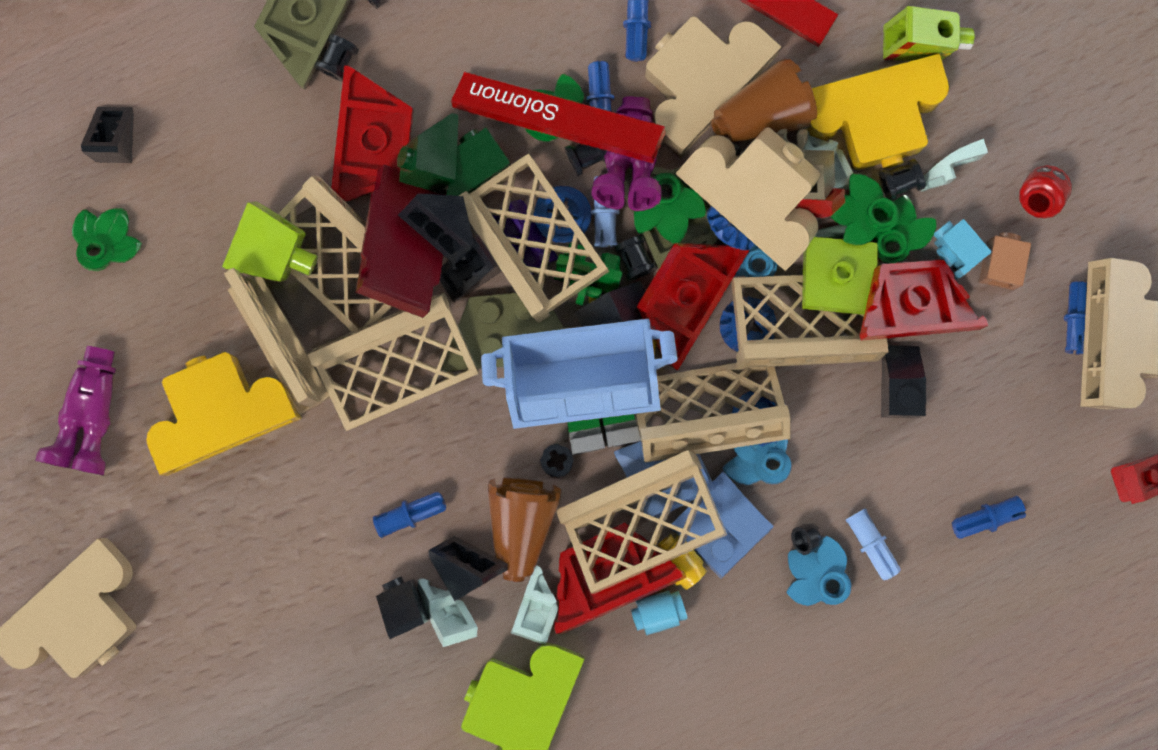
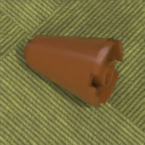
M783 59L777 62L715 109L714 118L711 120V126L715 135L724 136L734 143L755 139L767 127L771 128L775 133L780 129H787V132L811 127V121L816 119L818 114L816 100L809 82L801 83L796 73L802 71L799 66L791 59Z
M506 477L502 479V485H496L495 479L489 481L488 497L495 557L508 564V570L502 573L503 579L512 582L525 581V577L533 575L561 499L562 490L558 486L552 485V491L543 489V482L538 480Z

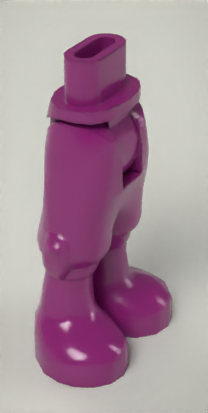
M626 96L622 99V104L616 113L653 123V112L650 109V100L648 98ZM607 151L604 158L608 172L607 174L599 175L594 180L591 193L593 199L607 208L621 209L625 200V173L628 168H631L633 174L628 192L629 208L634 211H644L659 204L662 194L661 186L656 179L650 177L657 159L655 158L654 163H649Z
M86 346L83 361L78 360L77 365L80 367L75 370L70 380L63 406L58 412V425L60 428L58 436L53 445L38 450L35 461L104 476L106 462L101 457L100 450L102 437H104L110 425L109 412L113 390V375L116 372V369L112 367L114 351ZM81 427H83L84 437L81 448L74 458L77 435Z

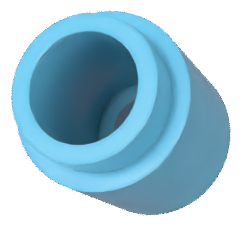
M667 590L641 598L636 601L637 608L631 609L637 631L644 629L646 636L680 626L679 622L687 619L686 610L679 591L670 593Z

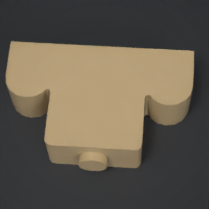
M697 17L689 18L674 35L668 32L656 45L655 48L658 52L648 61L645 71L646 79L669 99L659 104L653 122L665 126L666 134L663 142L681 158L711 127V120L714 118L715 109L755 80L778 56L781 46L758 25L752 22H741L734 26L726 44Z
M768 127L763 129L739 157L735 155V147L729 139L719 135L710 136L676 172V175L786 271L807 249L818 232L816 217L806 209H796L795 207L811 191L820 178V172L804 158L802 151L796 145L790 142L787 143Z
M1115 258L1088 262L1080 407L1106 410L1136 408L1145 399L1146 387L1142 378H1158V301L1146 300L1144 298V295L1151 288L1152 280L1148 268L1142 263Z
M98 538L0 627V656L12 668L26 669L43 663L50 654L71 678L88 674L99 663L102 667L108 664L120 652L116 647L136 629V624L109 595V592L122 590L130 583L133 571L129 561L108 538Z

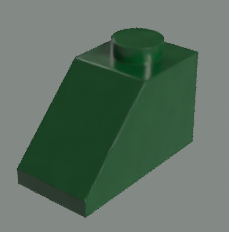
M451 113L401 148L397 158V165L400 167L399 182L439 193L455 180L458 114Z
M486 127L481 131L473 129L460 138L459 142L461 144L457 146L455 180L448 185L446 195L459 196L465 191L470 194L511 166L510 161Z

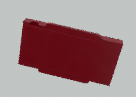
M383 164L377 171L375 188L371 194L356 293L424 318L430 312L433 287H436L440 281L443 254L401 219L398 214L417 194L446 195L447 191L443 189L436 193L399 182L400 171Z

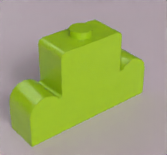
M541 644L534 650L531 656L530 668L532 673L494 658L489 659L479 682L472 679L464 701L469 702L470 705L461 724V729L464 732L500 746L496 750H548L584 662V656L557 644Z

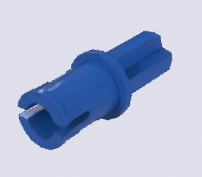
M628 0L627 20L623 21V27L626 28L625 57L633 62L646 59L647 30L651 28V22L648 20L649 0Z
M605 61L592 62L588 66L589 96L586 97V101L592 107L612 112L611 102L615 100V97L611 94L609 64Z
M1083 281L1071 282L1069 285L1068 314L1064 315V321L1067 322L1065 352L1073 354V351L1076 350V354L1081 355L1084 351L1087 283Z
M434 492L410 503L406 500L402 501L401 506L373 516V523L380 538H383L409 526L411 528L417 527V522L444 512L446 510V503L439 492Z
M1014 496L990 506L983 504L981 505V510L956 518L952 521L951 525L954 534L959 539L987 529L995 532L999 526L1026 518V509L1021 498Z

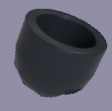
M813 523L803 524L792 530V543L795 549L802 555H808L816 551L823 544L824 536H820L818 531L820 528Z

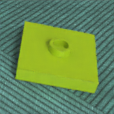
M814 237L803 252L802 309L864 315L874 269L877 268V243L869 242L864 245H852L845 243L842 239Z

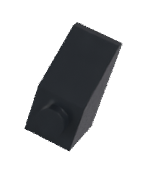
M888 345V353L882 357L881 418L917 419L925 417L926 376L919 346Z
M402 576L383 584L384 592L376 595L389 639L421 626L430 620L413 579L404 582Z

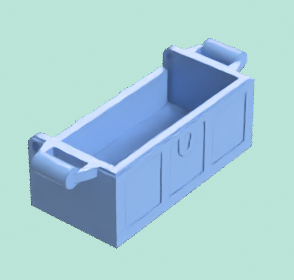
M649 318L502 337L503 348L484 354L481 357L482 382L485 386L505 388L513 429L661 411L656 370L666 364H672L677 361L675 337L671 331L662 332L651 329ZM652 339H660L661 359L654 358ZM503 358L504 378L497 379L496 359Z

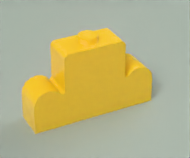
M940 53L812 88L818 114L817 118L811 121V127L805 130H808L810 136L827 141L833 138L838 130L841 129L852 167L855 170L882 164L883 169H887L904 163L903 158L920 153L928 144L920 113H929L935 110L946 98L949 91L948 80Z
M224 352L207 359L206 355L196 357L185 363L186 369L163 378L162 385L176 416L177 423L170 421L157 422L149 429L146 440L159 475L169 476L302 418L293 404L288 389L282 382L274 378L265 377L255 381L251 388H249L237 357Z

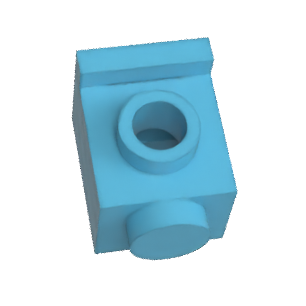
M964 219L956 225L948 221L934 233V237L937 239L934 242L938 247L936 250L937 254L948 266L951 267L953 265L957 269L954 272L956 280L964 276L992 252Z

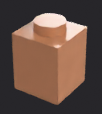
M1001 232L999 236H994L986 243L992 252L983 259L979 283L1015 290L1023 286L1031 243L1021 241V236L1017 234Z

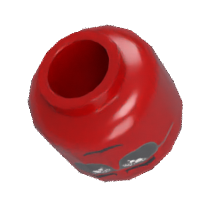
M1051 165L1039 166L1029 173L1019 190V201L1022 208L1036 218L1047 219L1054 217L1062 211L1072 192V183L1069 176L1062 169Z

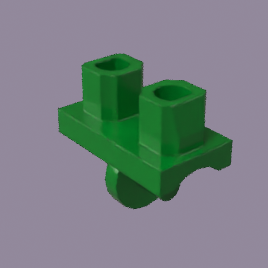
M578 244L577 249L585 250L583 245ZM569 253L559 254L556 271L566 273ZM602 253L601 260L609 272L578 292L576 304L583 306L586 296L597 299L601 296V293L606 294L619 288L622 272L619 271V256ZM576 255L572 274L585 276L596 269L597 266L585 261L586 256ZM554 277V280L564 282V278ZM570 280L569 286H571L572 284H574V283L577 282V281H575V280Z

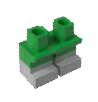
M634 414L602 418L608 448L641 441ZM599 418L567 422L572 455L605 449Z

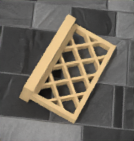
M529 153L470 194L465 191L459 195L464 197L470 224L531 316L538 323L549 317L550 311L609 272ZM529 166L535 174L532 190L513 187L516 174ZM508 180L507 186H506V185H502L503 183H505V182ZM540 183L546 192L538 191ZM493 190L506 192L502 210L487 208L481 198ZM512 193L530 196L527 214L508 211ZM537 197L552 199L554 202L552 218L533 216ZM559 211L566 221L557 220ZM492 215L500 216L499 225ZM507 218L525 220L521 239L506 237L504 228ZM531 222L550 225L546 243L528 241ZM556 226L567 227L573 230L574 236L571 248L552 245ZM579 241L585 250L577 249ZM512 244L520 245L518 253ZM526 246L545 249L541 268L529 267L524 264L523 258ZM551 251L570 254L566 273L547 270ZM576 255L591 257L597 266L596 269L585 276L572 274ZM531 273L539 274L538 283ZM545 275L564 278L562 292L549 300L543 292ZM570 280H575V281H577V282H575L574 284H572L571 286H569Z
M311 176L302 185L303 188L278 215L284 219L290 215L291 223L297 227H316L317 248L301 249L310 253H317L318 274L308 276L294 269H291L290 273L353 332L360 327L350 318L351 303H370V319L364 326L380 320L392 306L384 304L376 312L375 303L382 302L372 298L350 299L349 278H358L359 273H349L348 252H361L366 221L319 176ZM305 198L316 207V223H297L296 207ZM322 214H323L330 222H328V223H322ZM322 227H336L342 232L343 248H323ZM348 239L357 248H348ZM343 252V273L324 274L323 253ZM310 278H318V286ZM324 278L344 279V299H330L324 293ZM337 304H344V311Z
M235 268L225 272L224 275L231 285L228 292L278 379L288 389L298 414L302 415L328 400L330 396L316 367L313 368L308 358V353L265 279L253 275L247 278Z
M803 275L733 278L731 281L739 349L736 354L737 368L875 362L888 353L887 338L860 340V335L849 326L857 314H852L844 322L833 312L820 311L811 324L798 315L794 309L802 301L803 287L801 285H803ZM774 286V288L771 291L766 288ZM780 286H790L801 295L791 307L774 294ZM754 287L765 298L754 309L743 300L742 288ZM768 300L785 313L775 326L758 312ZM744 311H746L749 314L746 320ZM823 315L840 328L832 337H824L813 327ZM788 316L805 330L799 338H788L778 329ZM752 318L769 331L763 340H747L746 325ZM844 331L848 336H840V334ZM807 333H809L812 336L810 338H804ZM772 334H773V335H774L776 338H778V339H769V338H770V337L772 336Z
M445 292L432 296L430 312L424 318L400 310L318 346L307 354L313 368H317L346 431L479 374L449 307L450 303ZM444 317L451 330L446 344L426 336L430 324ZM425 326L422 334L414 332V330ZM406 334L420 340L413 358L393 351L398 337ZM453 337L458 345V348L450 346ZM392 340L389 349L380 346ZM424 342L444 349L438 367L417 360ZM374 349L387 354L380 372L360 365L366 351ZM448 351L463 356L468 367L467 370L456 375L441 368ZM359 355L356 363L348 361V359ZM391 356L411 364L404 382L384 374ZM336 364L353 368L347 387L333 382L327 368ZM415 365L435 373L430 386L422 389L408 384ZM358 371L378 378L371 396L351 389ZM439 375L447 377L446 379L436 383ZM382 380L402 387L396 401L388 403L375 398ZM406 389L414 392L403 397ZM337 390L345 392L342 400ZM349 394L369 402L365 413L352 420L345 408ZM373 404L381 406L380 408L370 411Z
M737 363L657 376L658 390L661 393L659 395L660 408L669 397L681 403V407L674 414L661 408V411L636 414L645 463L669 459L687 450L694 454H701L790 439V413L788 406L784 403L774 366L737 368ZM766 371L768 375L761 385L747 379L751 373ZM725 377L732 381L725 391L712 385L713 381L718 378ZM689 383L697 387L689 397L676 391L682 384ZM740 386L754 392L747 402L733 396ZM704 392L719 398L711 408L697 402ZM761 397H764L774 402L776 406L759 409L754 405ZM725 403L740 409L738 413L722 415L718 413ZM690 408L704 415L701 419L686 421L682 419ZM654 414L667 421L665 425L646 427V423Z
M689 450L684 451L556 510L560 523L566 527L591 593L595 594L727 535L701 469L703 468L696 454ZM694 477L699 489L694 503L691 504L676 498L681 483ZM672 487L670 494L662 492ZM656 494L667 498L660 519L643 513L648 498ZM702 499L705 503L707 510L699 507ZM674 501L691 508L683 529L666 522ZM638 503L636 510L629 507ZM622 509L634 513L626 534L610 528L615 513ZM697 511L710 515L715 528L714 531L703 536L689 532ZM641 516L658 523L650 544L633 537ZM605 518L603 524L596 522L600 519ZM589 524L601 528L594 548L582 544L578 529ZM664 526L681 532L676 547L669 551L656 547ZM608 531L624 537L617 558L600 552ZM688 535L696 538L685 543ZM631 541L648 547L642 563L635 566L623 561ZM585 550L591 552L589 559L587 557ZM654 550L657 551V552L662 553V554H660V555H657V556L651 558L652 555H653ZM601 556L615 563L609 577L597 582L592 569L597 557ZM621 565L628 568L624 571L619 572Z

